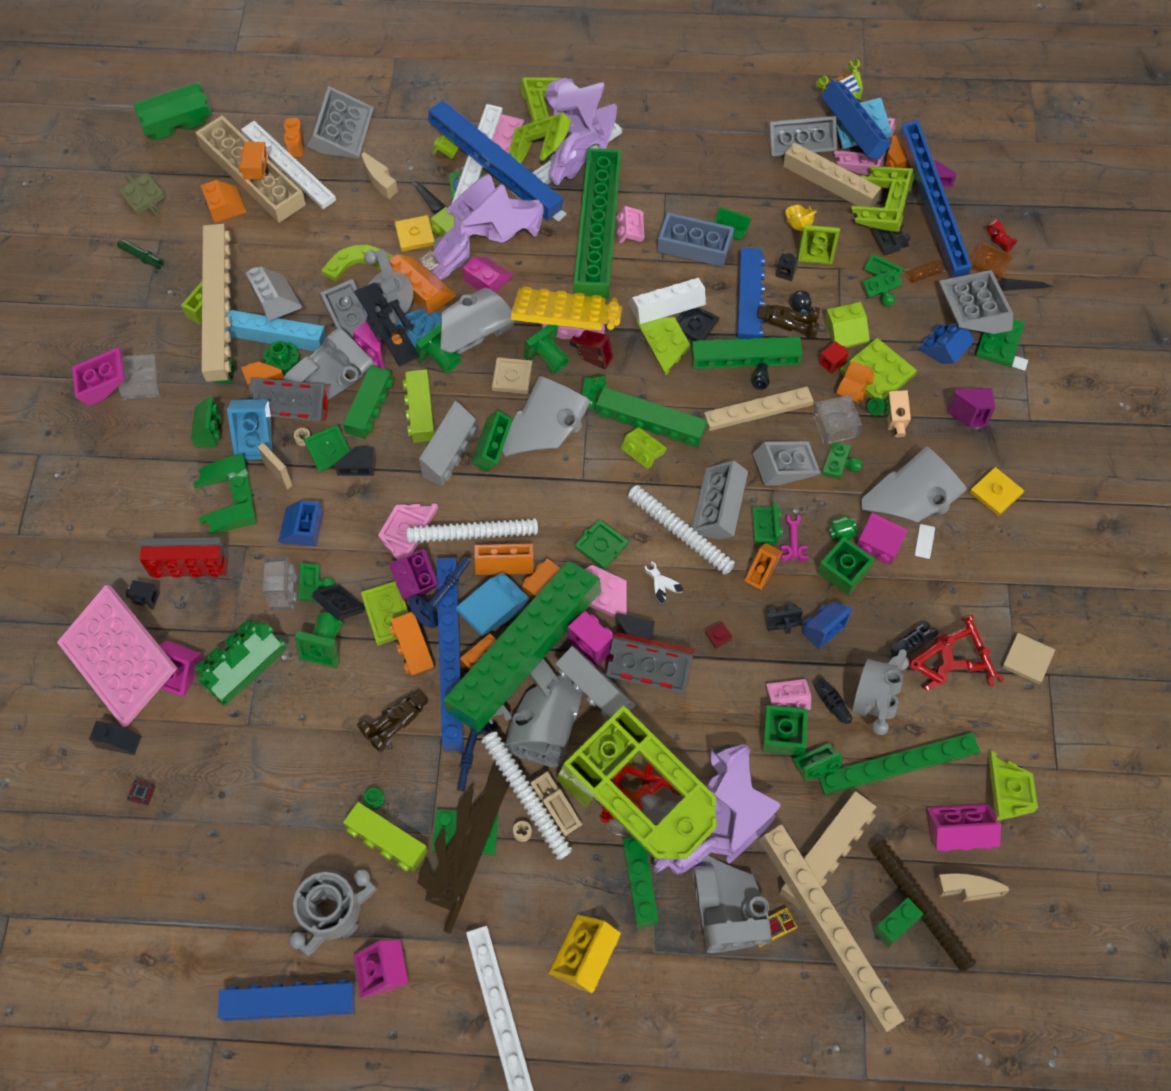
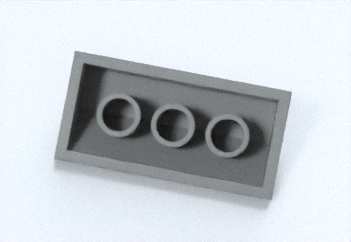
M836 116L766 121L767 140L771 156L785 155L794 142L812 152L837 150Z
M262 266L254 267L245 272L251 289L268 321L302 308L284 275Z
M456 401L419 458L423 478L441 486L451 478L453 468L458 466L461 455L469 448L470 440L478 433L476 419Z
M734 460L708 467L705 470L692 528L698 532V535L720 540L733 537L735 534L748 471Z
M572 646L556 663L559 667L557 671L564 678L567 679L569 677L573 681L572 686L580 693L584 691L588 695L586 698L588 702L594 707L598 705L602 709L600 713L607 720L623 705L629 711L636 706L579 649Z

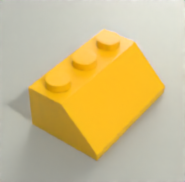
M577 915L548 974L579 990L593 994L621 933L603 920Z

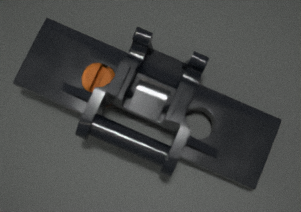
M375 282L355 290L354 294L368 315L366 319L367 324L378 342H382L383 345L386 344L398 366L400 367L419 358V354L406 334L415 327L408 321L399 306L400 302L398 299L387 303ZM373 306H378L381 311L375 312ZM391 308L395 311L404 328L400 324L393 325L389 318V314L392 312Z

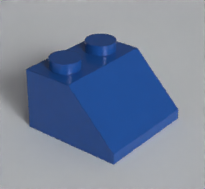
M835 602L828 606L824 605L817 612V616L814 618L810 617L805 621L802 634L814 646L821 649L847 626L852 613L850 607Z

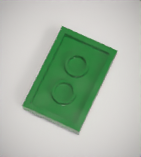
M1013 319V326L1010 331L996 334L983 332L976 357L1011 368L1025 322Z
M436 810L433 853H436L434 843L442 829H445L447 850L456 833L457 811ZM499 813L482 855L496 856Z

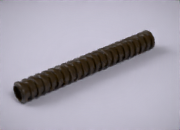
M881 840L875 844L871 852L876 854V859H880L879 863H883V868L888 870V875H892L891 879L896 881V886H900V891L905 893L904 896L908 897L923 913L921 919L926 921V926H930L929 930L934 932V937H938V942L943 944L942 948L947 949L946 953L952 956L951 960L956 961L955 965H959L960 972H965L972 967L977 960L975 958L972 959V954L967 952L968 948L963 947V942L958 940L959 936L954 935L955 931L949 928L950 924L945 923L946 919H942L941 912L938 913L936 911L938 908L936 906L933 907V902L928 900L929 896H925V891L920 889V884L915 883L916 879H912V874L907 872L908 868L903 867L904 863L899 861V856H895V851H891V846L886 844V840Z

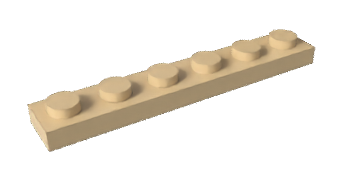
M807 386L704 412V419L707 420L709 431L811 406L814 400Z

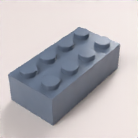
M667 212L658 238V252L724 267L733 241L734 228Z

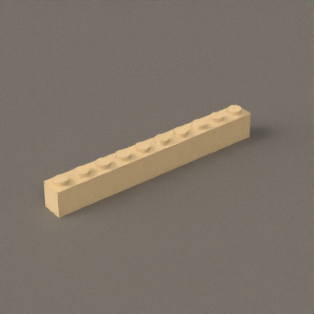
M224 224L203 226L202 374L206 382L228 380V372H231V365L228 361V357H231V350L228 346V342H231V335L228 331V327H231L230 317L228 316V313L231 312L230 302H228V298H231L230 288L228 287V284L231 283L230 274L228 273V269H231L230 259H228V255H231L230 245L228 244V241H231L230 232L226 231Z
M783 825L778 826L759 839L760 843L879 1033L888 1032L903 1022L905 1019Z

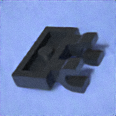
M901 223L899 232L871 227V232L884 256L898 252L901 248L909 247L908 241L910 236L908 233L899 237L895 236L902 234L901 228L903 223Z

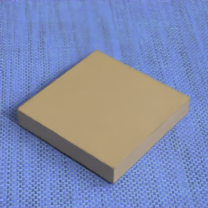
M497 357L492 391L528 394L532 361Z
M265 444L259 445L258 449L265 466L288 490L292 487V482L286 466Z
M1017 633L1002 668L1040 685L1055 649Z

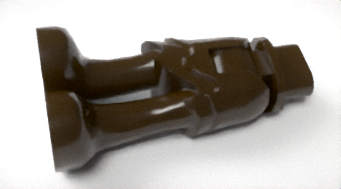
M767 304L766 307L758 306L757 318L763 319L765 323L768 322L771 325L788 331H798L809 338L814 339L817 336L819 330V323L817 322L820 314L819 307H812L807 313H802L781 305L770 306Z
M417 691L415 694H409L406 698L387 707L386 710L381 712L383 715L374 722L369 723L362 720L357 723V726L368 741L370 740L372 746L381 753L385 750L389 739L401 728H406L423 711L422 707L428 701ZM389 722L393 723L380 734H376Z

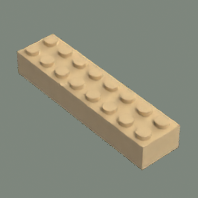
M220 116L195 132L200 147L277 222L280 223L306 205L303 192L269 159H267L264 180H248L243 178L242 172H239L238 167L239 162L242 160L241 149H244L245 142L250 141L224 116Z

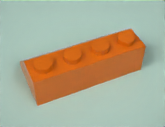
M397 254L389 259L392 270L403 273L408 277L413 287V301L428 315L457 297L451 289L414 257Z

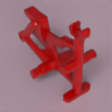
M973 615L960 617L961 621L965 622L966 628L950 635H940L935 639L934 644L913 659H909V668L918 671L931 680L922 686V689L931 690L946 683V673L960 668H967L970 672L986 669L989 675L987 677V684L990 687L994 686V677H997L1000 683L1004 682L1003 676L996 673L989 658L991 650L984 646L973 622V619H975ZM971 635L976 646L974 653L980 655L982 662L972 663L969 660L954 661L951 646L955 644L956 640ZM941 650L943 664L937 666L936 672L922 664Z
M648 761L646 762L645 770L627 764L611 780L642 813L644 805L639 801L648 793L654 794L662 786L670 788L674 795H681L664 777L653 774L654 767ZM626 773L643 778L642 787L635 792L624 787L620 782ZM601 806V822L607 823L610 820H616Z

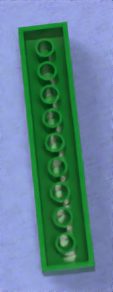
M588 148L574 277V294L583 293L585 296L600 295L602 298L609 299L621 170V150Z
M568 560L443 699L447 713L479 733L568 631V626L601 593L600 578Z

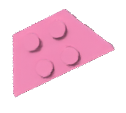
M404 504L394 507L378 537L396 560L412 554L419 541L417 543L412 541L411 544L407 542L406 528L408 526L410 528H413V526L419 528V526L425 527L429 525L438 510V504H432V506H420V504L407 506Z
M594 565L586 568V571L599 577L601 583V593L589 606L616 618V613L627 615V581Z

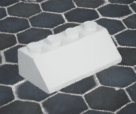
M699 278L691 279L632 297L628 300V305L639 324H643L706 305L705 287Z

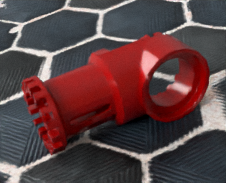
M993 220L986 226L987 234L994 238V243L1004 247L1006 252H1010L1012 247H1014L1013 245H1016L1018 240L1006 234L1000 221Z

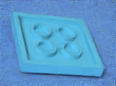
M877 98L861 102L860 104L886 137H892V130L882 99ZM836 117V128L842 148L857 146L856 140L848 134V130L840 124L841 121Z

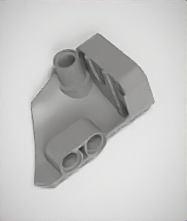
M539 376L523 410L517 412L510 426L502 450L505 457L534 450L558 449L571 433L580 431L582 428L581 419L591 401L555 381Z
M926 446L897 473H890L862 498V510L893 515L917 523L934 513L945 514L948 512L950 504L960 497L967 488L950 467L934 451ZM939 501H943V503L939 505L936 504Z
M562 675L557 676L558 683L552 680L547 686L551 691L547 697L538 686L526 692L508 728L504 746L508 748V753L549 767H559L562 764L583 691L580 693L572 686L573 681L569 677L566 679Z
M709 855L702 859V862L692 867L696 902L701 911L707 953L739 950L772 941L768 917L769 904L761 896L753 874L731 867ZM752 905H759L762 913L755 912Z

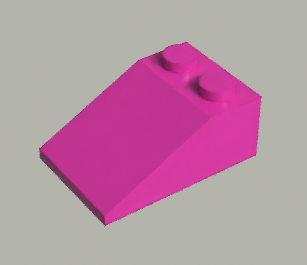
M115 348L72 366L75 397L87 406H91L105 400L125 380L121 348Z

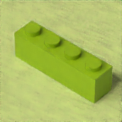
M427 369L405 372L406 379H403L404 390H407V394L404 395L405 405H409V410H406L407 421H410L411 424L407 425L408 435L412 436L413 443L431 441L435 431Z
M357 802L343 822L346 827L345 831L354 838L360 837L363 839L362 843L370 849L377 848L380 850L379 854L387 860L394 859L398 862L396 865L406 872L409 869L414 873L428 853L426 845Z

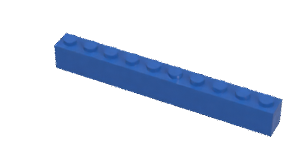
M442 100L428 110V122L517 196L522 200H539L543 205V217L546 220H549L562 210L563 198L560 194L553 191L534 173L525 168L522 163H519L511 154L503 150L499 144L492 141L474 124L465 119L462 114L454 110L451 105Z
M919 120L904 123L901 126L899 136L910 167L913 169L916 184L950 278L969 275L972 265Z
M456 558L436 559L437 581L439 583L437 592L442 588L449 574L453 573L457 568ZM458 582L438 603L441 728L444 752L465 750L464 723L447 713L443 700L462 679L460 615L455 610L459 605Z

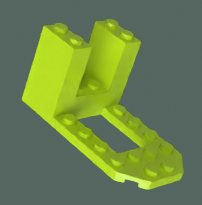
M624 705L563 764L557 780L585 809L596 799L655 859L686 860L717 828L716 796ZM640 754L684 797L657 826L611 782L627 764L630 765Z

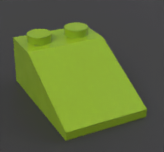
M804 225L799 242L798 261L833 264L840 228Z

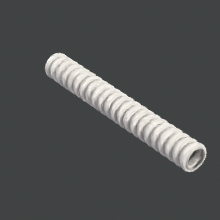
M639 485L634 486L629 491L628 499H632L633 503H636L639 507L641 506V509L645 510L647 514L650 513V516L654 517L656 521L659 520L663 527L667 528L668 531H672V534L676 535L677 538H681V541L686 542L687 546L690 545V548L695 549L696 553L699 552V556H704V560H708L709 564L713 563V567H718L717 570L722 571L723 575L728 574L732 570L735 563L734 560L730 561V557H725V553H721L720 549H716L714 545L712 546V543L707 542L706 538L703 539L702 535H698V532L694 531L692 527L689 528V525L685 524L683 520L680 521L676 514H671V510H667L666 506H662V503H658L657 499H654L651 495L649 496L648 492L640 489Z
M533 518V520L527 519V521L515 519L513 522L512 520H509V522H506V520L500 522L499 520L497 523H494V521L488 523L486 521L485 523L479 522L477 524L474 522L470 524L468 522L467 525L464 523L458 525L456 523L455 525L449 524L447 526L444 524L440 526L438 524L436 527L434 525H431V527H428V525L425 527L419 526V528H416V526L410 528L408 526L406 528L407 542L409 544L412 541L414 543H417V541L421 543L423 541L429 542V540L441 542L442 539L444 541H447V539L453 541V539L459 540V538L471 540L472 537L474 539H477V537L483 539V537L489 538V536L501 538L503 535L504 537H507V535L513 537V535L519 536V534H522V536L528 534L530 536L531 534L537 535L538 524L536 518Z
M498 732L489 733L482 739V744L486 745L485 749H489L488 753L489 755L492 754V760H496L495 764L496 766L499 765L500 771H503L502 775L507 777L506 781L510 782L509 786L514 788L513 792L517 793L516 797L521 799L520 803L524 804L523 808L525 810H528L527 814L531 815L530 819L532 821H535L534 825L539 827L538 831L542 832L541 836L546 838L545 842L549 843L548 847L553 849V854H556V860L564 858L572 852V847H568L569 843L568 841L565 842L564 836H561V830H557L558 826L554 825V819H550L551 815L547 814L546 808H543L544 804L539 802L540 798L536 797L537 793L533 792V787L528 785L530 782L526 781V776L521 774L523 771L519 770V765L514 763L516 760L511 758L512 754L508 753V748L504 747L505 743H501V737L497 736Z

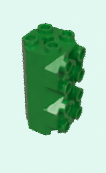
M200 82L133 104L146 137L156 141L174 135L177 126H180L183 130H189L207 122V116L212 113L209 105H206L208 100L205 93L201 94L203 89Z
M260 620L244 621L236 633L226 637L225 648H214L205 661H200L194 667L196 671L195 677L198 678V682L211 696H217L218 699L216 700L221 705L226 706L284 652L286 644L279 637L277 639L272 634L274 630L267 623L264 624Z

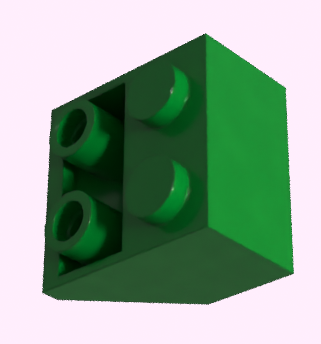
M208 397L195 406L191 440L195 448H217L218 440H221L219 428L223 424V416L219 413L218 404H215L213 397Z

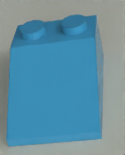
M419 309L405 314L410 324H413L415 327L406 333L414 348L417 341L441 323V315L436 311L428 315L423 309ZM398 318V323L393 324L394 326L400 324V325H402V327L404 328V326H403V324L401 323V321H400L399 318Z
M231 400L227 413L234 455L243 453L245 460L262 459L258 449L259 445L263 443L272 451L269 400Z
M502 572L484 583L459 604L455 610L483 636L520 615L525 609L529 597Z

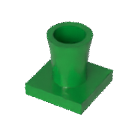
M440 323L416 342L415 349L420 357L415 360L421 364L431 356L444 374H448L459 365L462 355L457 354L456 351L448 353L440 350Z
M548 325L526 340L523 355L526 360H531L539 354L551 374L562 370L571 360V357L555 344L558 325Z
M320 613L317 615L312 634L297 631L295 641L299 659L337 668L339 656L336 640L334 639L343 627L342 621H338L329 613Z

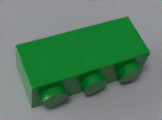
M498 410L487 417L471 462L473 465L486 472L498 465L513 420L512 418Z

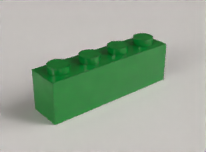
M370 365L343 423L346 434L367 439L368 434L372 433L374 421L376 418L378 419L381 412L380 408L387 400L388 390L392 389L394 384L390 370Z
M634 837L624 838L623 850L636 929L658 926V915L647 850Z

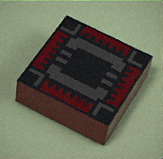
M134 780L127 800L148 806L156 786L151 783Z

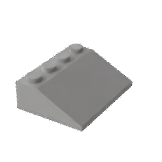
M328 86L322 96L307 147L322 154L358 159L374 107Z
M992 270L939 281L959 327L993 334L1012 330L1013 312Z

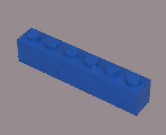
M831 80L821 96L825 100V104L832 109L833 115L839 118L840 124L848 130V134L856 140L857 146L863 149L864 155L870 159L876 158L880 160L891 145L890 140L843 82Z
M741 248L737 339L763 338V327H760L763 319L757 318L758 306H764V298H761V295H764V284H761V280H764L765 270H762V266L765 265V256H762V249Z
M338 980L336 984H328L327 981L314 982V985L296 982L288 987H284V984L276 983L271 984L270 988H262L261 985H249L248 989H240L239 986H227L226 990H219L217 1018L223 1022L355 1014L356 987L349 980Z

